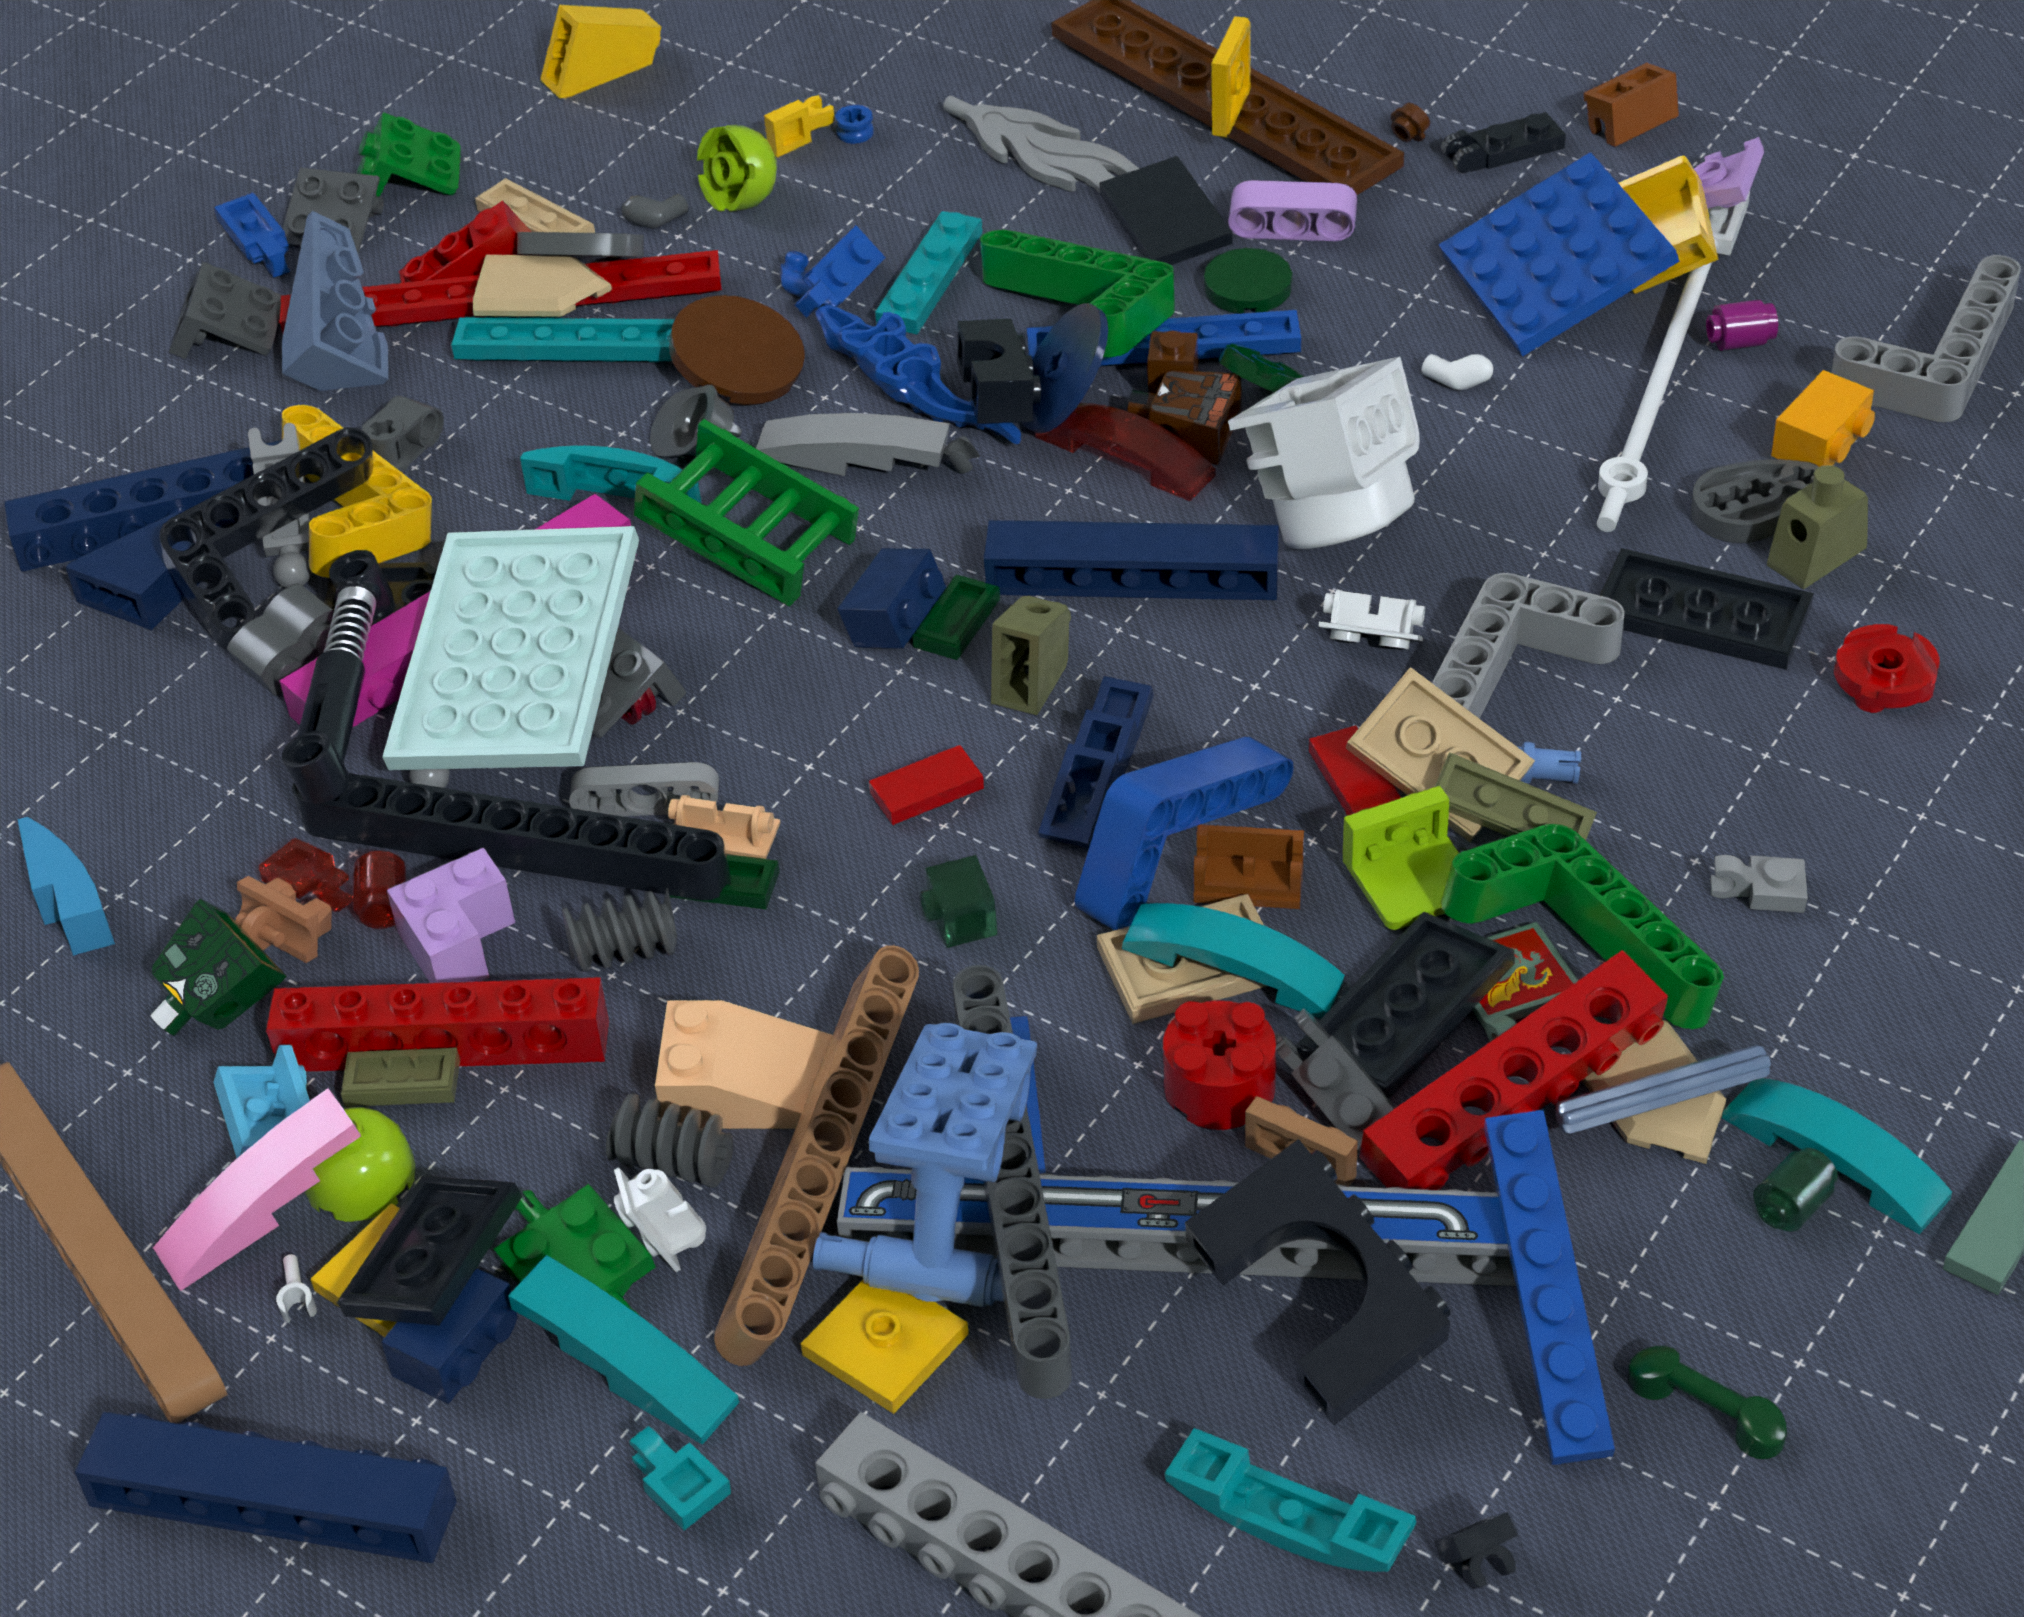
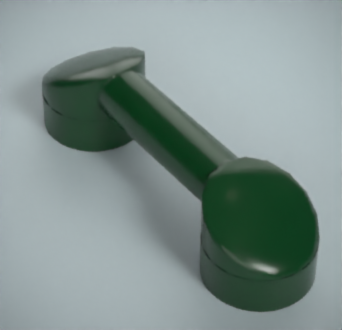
M1657 1345L1645 1348L1631 1359L1628 1370V1383L1630 1388L1640 1397L1649 1400H1660L1668 1397L1675 1388H1678L1737 1420L1735 1440L1738 1447L1748 1456L1757 1459H1769L1777 1456L1783 1450L1787 1435V1423L1781 1410L1769 1399L1761 1396L1745 1398L1680 1363L1679 1353L1669 1346Z

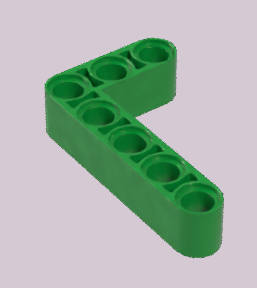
M993 230L980 237L983 281L986 284L1077 305L1089 303L1100 308L1105 313L1108 322V338L1103 357H1117L1127 353L1175 312L1174 270L1168 263L1012 230Z
M1546 824L1463 851L1454 857L1441 900L1443 911L1452 919L1462 923H1479L1544 900L1606 961L1623 950L1668 995L1663 1014L1668 1021L1685 1029L1702 1028L1708 1023L1724 979L1721 968L1573 829L1560 824Z

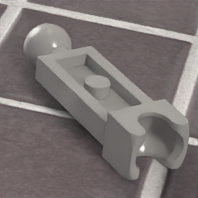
M286 423L284 425V438L282 442L274 446L267 445L262 441L259 429L251 428L249 430L248 438L254 474L301 450L297 429L294 424ZM302 476L299 480L305 483L304 476ZM266 496L259 499L258 503L270 506L279 500ZM309 513L262 537L266 557L280 555L274 563L273 575L275 580L285 588L296 583L304 586L311 575L309 561L299 554L302 551H309Z

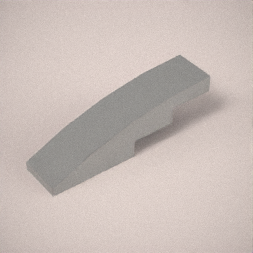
M809 414L766 421L756 449L780 463L845 476L849 463L892 472L896 459L939 467L948 440L950 423L881 414Z

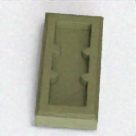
M457 1048L348 1052L341 1090L344 1107L455 1102L460 1064Z

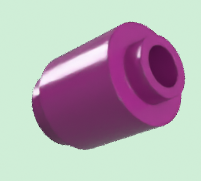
M1761 300L1716 305L1712 315H1708L1706 319L1707 337L1711 343L1715 342L1720 351L1765 345L1767 340L1775 339L1778 334L1776 309L1772 303H1763Z

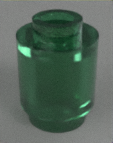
M1803 1148L1800 1151L1789 1153L1754 1189L1753 1199L1760 1218L1767 1225L1775 1229L1789 1232L1799 1230L1834 1193V1184L1838 1179V1173L1834 1164L1825 1154L1813 1148Z

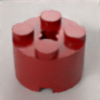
M1217 1000L1202 1003L1189 1001L1181 1004L1176 1009L1175 1017L1167 1026L1163 1037L1164 1092L1167 1102L1173 1109L1175 1105L1179 1110L1187 1114V1121L1213 1130L1234 1129L1245 1125V1111L1256 1096L1272 1102L1276 1089V1038L1271 1025L1265 1019L1264 1010L1252 1002L1237 1003Z

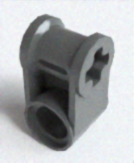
M396 395L380 412L364 423L362 430L370 437L373 451L400 472H404L418 456L437 442L443 430L444 416L439 408Z

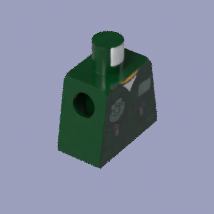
M200 898L152 966V974L170 994L150 1015L162 1029L173 1036H176L192 1017L201 1023L220 1030L227 1027L273 990L287 975L227 912Z

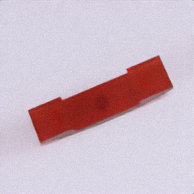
M1079 403L1071 415L1055 429L1042 434L1035 432L1037 439L1071 453H1074L1083 444H1086L1150 471L1151 486L1187 501H1191L1216 476V468L1193 447L1173 433L1143 417L1110 406Z

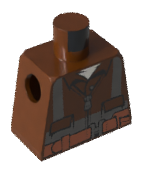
M1168 371L1165 373L1157 393L1139 390L1131 392L1128 403V416L1149 420V437L1153 447L1219 465L1233 430H1230L1228 421L1242 411L1241 377L1235 373Z

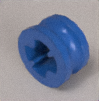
M848 105L837 111L835 115L836 124L838 125L836 130L837 137L841 141L856 144L865 142L873 136L872 111L862 105Z

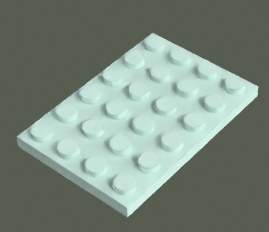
M635 526L447 533L382 756L388 770L584 766L639 543Z

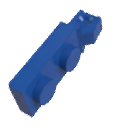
M254 193L214 207L218 222L248 260H251L253 264L263 261L266 270L274 278L290 272L284 256L285 252L290 251L285 232Z
M855 225L802 277L810 289L794 305L806 318L823 303L837 307L886 257Z

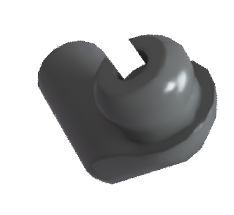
M679 193L661 202L643 196H632L622 205V214L627 221L650 229L658 228L688 212L687 202Z

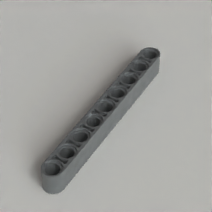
M973 965L959 971L953 979L956 1025L961 1026L964 1030L988 1034L999 1032L1013 1034L1004 983L1000 973L986 965ZM1026 1105L1021 1121L1008 1120L1006 1124L1004 1151L997 1180L995 1182L983 1180L1017 1380L1021 1389L1029 1396L1037 1399H1050L1066 1391L1072 1381L1070 1333Z

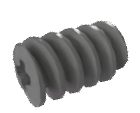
M668 888L665 891L663 904L658 902L652 891L645 892L642 908H638L631 895L624 896L621 912H617L610 899L603 900L600 916L597 917L588 903L582 904L580 917L577 921L574 920L567 907L562 908L571 959H576L583 972L591 970L592 958L596 954L605 968L611 967L614 951L616 950L619 951L626 964L632 963L636 946L640 947L647 960L653 959L656 942H661L668 955L675 954L677 932Z
M636 1093L628 1094L621 1108L616 1111L607 1134L606 1156L608 1161L618 1158V1161L626 1166H633L638 1163L639 1167L643 1170H657L659 1168L668 1177L680 1174V1177L687 1182L692 1183L700 1179L701 1183L706 1187H717L729 1168L734 1144L733 1136L730 1132L722 1133V1117L718 1114L711 1115L703 1128L702 1113L698 1109L690 1110L684 1122H681L682 1115L679 1104H670L663 1117H660L661 1103L658 1099H649L641 1112L639 1095Z

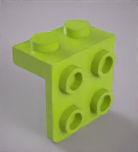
M1441 786L1412 793L1403 798L1370 809H1363L1355 814L1344 817L1343 863L1384 925L1389 929L1398 930L1410 926L1423 912L1433 916L1445 914L1441 906V900L1452 861L1459 852L1447 836L1450 799Z

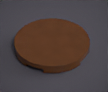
M710 296L690 303L675 318L669 338L671 359L679 373L694 387L714 385L718 394L730 397L729 402L738 404L766 403L787 394L800 376L805 359L802 340L796 329L786 318L762 303L737 296Z

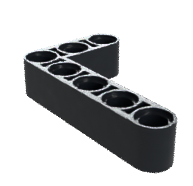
M353 427L340 429L174 516L163 524L159 540L165 566L215 642L221 648L227 650L235 634L248 622L256 618L251 600L223 558L365 483L373 472V449L370 437L363 430ZM346 453H357L362 456L356 461H346L341 458ZM308 474L321 478L314 483H304L299 480L302 476ZM266 496L279 500L270 506L257 503L259 499ZM222 519H232L237 522L229 528L215 526V523ZM181 541H189L194 544L192 548L186 551H177L172 548L173 545ZM205 579H215L220 582L215 588L202 589L197 586L199 582ZM232 616L245 620L241 626L235 628L222 624L224 620Z

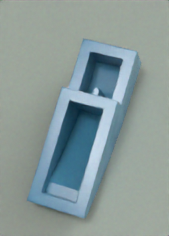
M29 817L17 819L31 889L44 924L47 925L61 921L73 956L115 944L97 889L83 863L68 845L49 829Z

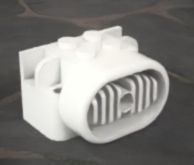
M1401 357L1298 378L1228 421L1230 430L1246 427L1247 436L1253 451V455L1246 459L1248 468L1250 470H1258V477L1264 497L1273 500L1283 541L1290 548L1313 549L1363 537L1386 527L1411 508L1414 503L1415 497L1406 460L1416 454L1420 441L1418 424Z

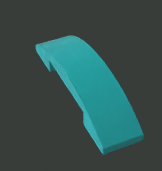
M603 446L542 448L523 452L520 457L527 494L567 501L571 500L576 489L635 499L636 482L647 472L663 482L670 483L683 470L667 461L650 455ZM697 482L686 495L702 504L699 482Z
M1174 903L1141 904L1122 943L1123 950L1173 967L1179 954L1276 988L1278 991L1275 1003L1297 1011H1301L1304 1008L1312 1016L1320 1019L1333 1007L1345 977L1341 971L1319 954L1278 931L1230 913L1193 905Z
M1761 1078L1751 1081L1723 1111L1722 1119L1769 1147L1781 1137L1872 1191L1869 1202L1871 1207L1919 1235L1951 1199L1952 1191L1942 1179L1894 1136L1854 1110L1809 1089L1783 1081Z
M1196 1428L1192 1430L1164 1473L1165 1480L1175 1489L1232 1526L1288 1552L1337 1567L1370 1572H1388L1416 1525V1516L1364 1495L1358 1494L1351 1505L1251 1465L1248 1449Z

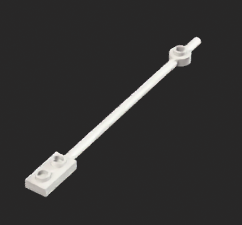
M1750 191L1746 201L1740 202L1735 206L1707 208L1717 254L1731 255L1749 205ZM1712 262L1689 272L1621 457L1608 459L1600 467L1598 489L1606 499L1598 517L1597 526L1604 532H1611L1616 528L1624 503L1639 499L1646 491L1648 471L1645 465L1640 462Z

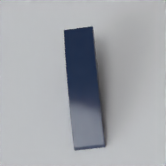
M1103 676L1092 710L1086 709L1075 743H1068L1038 831L1040 838L1089 848L1104 797L1112 783L1118 777L1125 774L1154 697L1151 685Z

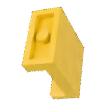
M1679 156L1618 183L1675 248L1679 258L1678 263L1633 289L1634 294L1718 260L1702 181L1686 156Z

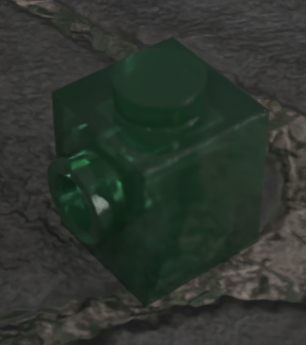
M976 855L925 868L927 890L920 891L922 910L927 922L936 921L946 948L997 935L995 898Z

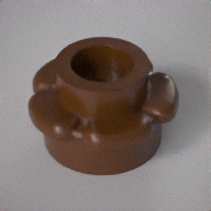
M1405 103L1402 108H1397L1391 113V129L1396 137L1404 142H1410L1412 139L1417 142L1424 140V132L1430 127V120L1419 106L1413 103Z

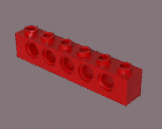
M1623 950L1363 1130L1359 1158L1386 1188L1401 1187L1416 1190H1440L1447 1182L1450 1173L1463 1164L1467 1167L1474 1166L1489 1153L1484 1129L1485 1118L1538 1111L1550 1102L1556 1106L1558 1102L1568 1099L1576 1091L1581 1080L1593 1072L1596 1075L1605 1073L1616 1064L1622 1055V1051L1635 1042L1639 1045L1646 1044L1659 1033L1664 1025L1662 1017L1668 995ZM1604 1017L1609 1019L1613 1023L1603 1024L1596 1021L1594 1018ZM1551 1047H1563L1571 1053L1560 1054L1552 1050ZM1514 1076L1521 1077L1529 1083L1524 1085L1515 1084L1508 1078ZM1477 1107L1485 1111L1486 1114L1473 1115L1465 1111L1464 1108ZM1432 1137L1438 1139L1443 1144L1440 1146H1429L1419 1139Z
M601 977L274 988L266 1031L274 1057L279 1045H292L298 1065H303L306 1072L345 1070L348 1052L457 1048L460 1058L459 1067L605 1062L609 1017Z

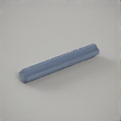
M1753 1045L1560 1101L1556 1104V1120L1563 1133L1572 1134L1767 1077L1770 1074L1769 1066H1771V1062L1763 1046Z

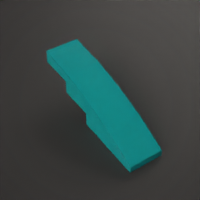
M547 1255L508 1295L512 1310L557 1335L560 1350L606 1376L611 1392L702 1445L739 1404L738 1395L692 1355L601 1288Z

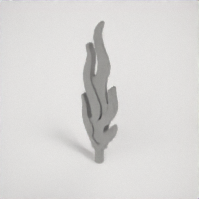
M948 96L944 101V111L965 120L967 128L972 130L981 147L991 157L1001 163H1007L1009 151L1026 173L1046 184L1074 192L1076 191V179L1074 177L1091 185L1100 193L1099 182L1115 177L1108 171L1119 176L1140 169L1115 150L1092 142L1081 141L1080 130L1066 126L1042 113L1020 108L990 106L982 103L973 106L954 96Z

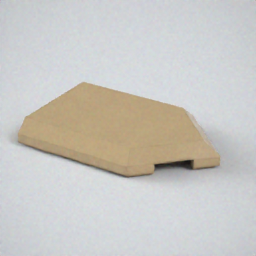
M486 255L473 297L474 316L562 317L576 309L575 303L592 294L598 298L611 291L612 286L577 258L569 255Z
M1663 1020L1664 1025L1653 1039L1643 1045L1635 1042L1622 1051L1619 1060L1608 1071L1601 1075H1596L1593 1072L1582 1081L1591 1093L1698 1061L1671 1025ZM1716 1091L1613 1121L1612 1123L1629 1144L1650 1149L1651 1144L1684 1152L1683 1158L1706 1164L1726 1105V1098L1721 1091Z

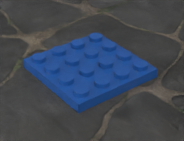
M1591 152L1439 244L1444 258L1522 357L1679 262L1675 248Z

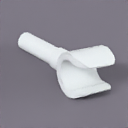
M293 1254L286 1255L283 1258L286 1285L280 1289L277 1295V1305L284 1322L290 1323L288 1311L293 1304L298 1302L306 1303L310 1317L315 1316L317 1307L309 1287L301 1282L297 1256Z

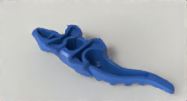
M831 304L824 305L816 310V318L823 330L824 338L829 348L853 357L864 374L895 401L910 405L915 413H923L931 417L933 421L955 423L957 427L974 425L978 429L983 430L986 428L1000 436L1003 435L1011 443L1019 444L1021 442L1020 430L1012 422L977 424L971 403L954 395L940 380L941 360L936 347L930 344L919 343L914 345L905 337V323L898 314L883 312L877 325L873 327L865 324L857 315L848 313Z

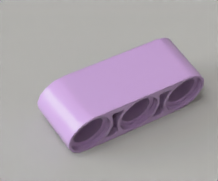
M1244 181L1233 189L1228 223L1233 233L1243 238L1341 241L1348 238L1354 232L1357 196L1351 187L1340 183Z

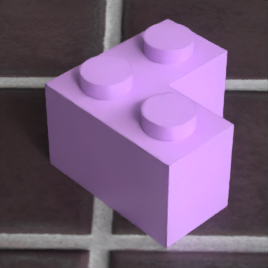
M484 848L387 890L398 934L430 983L476 982L489 978L480 938L514 924L515 919L506 880Z

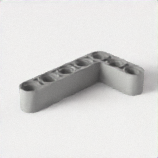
M1990 255L1980 261L1934 355L1863 337H1846L1839 340L1835 345L1831 373L1873 389V406L1935 422L1944 423L1957 420L1963 414L2013 310L2021 266L2013 258L2004 255Z
M1495 574L1484 582L1432 684L1480 719L1517 644L1589 663H1610L1620 655L1625 611L1617 601L1607 597L1516 574Z

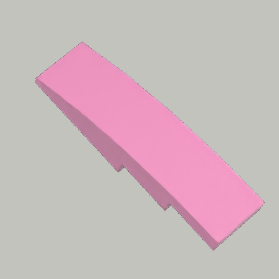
M329 1088L277 1124L233 1161L185 1209L153 1247L180 1291L278 1227L279 1224L271 1213L318 1183L320 1180L313 1168L361 1137L357 1128Z

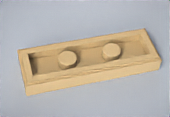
M506 178L475 198L477 211L479 212L492 208L503 200L532 232L595 233L593 223Z

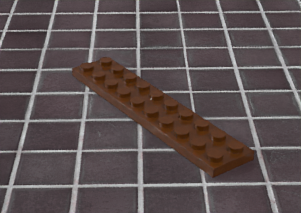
M1091 0L1051 22L1052 36L1212 127V61L1218 51L1217 48L1130 0ZM1250 67V92L1227 137L1306 182L1345 184L1354 190L1356 196L1404 167L1403 151Z

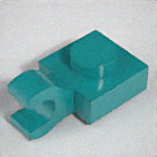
M649 1426L629 1440L630 1445L638 1452L632 1457L633 1462L647 1475L643 1478L645 1493L684 1531L731 1494L730 1481L690 1442L675 1453L659 1434Z

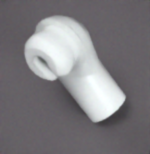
M1430 354L1424 360L1421 372L1423 375L1454 390L1462 391L1489 380L1493 374V364L1489 359L1479 354L1470 355L1453 362Z

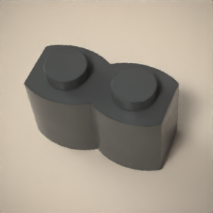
M293 584L280 592L271 601L263 616L257 617L243 626L232 638L227 650L246 673L274 696L283 693L280 684L281 679L324 653L334 611L301 584Z

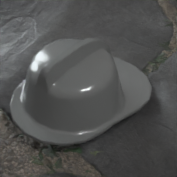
M714 385L684 389L669 398L657 413L651 429V449L660 457L667 458L685 454L696 457L698 424L703 419L721 429L729 431L737 438L741 436L742 430L734 423L733 409L717 395Z

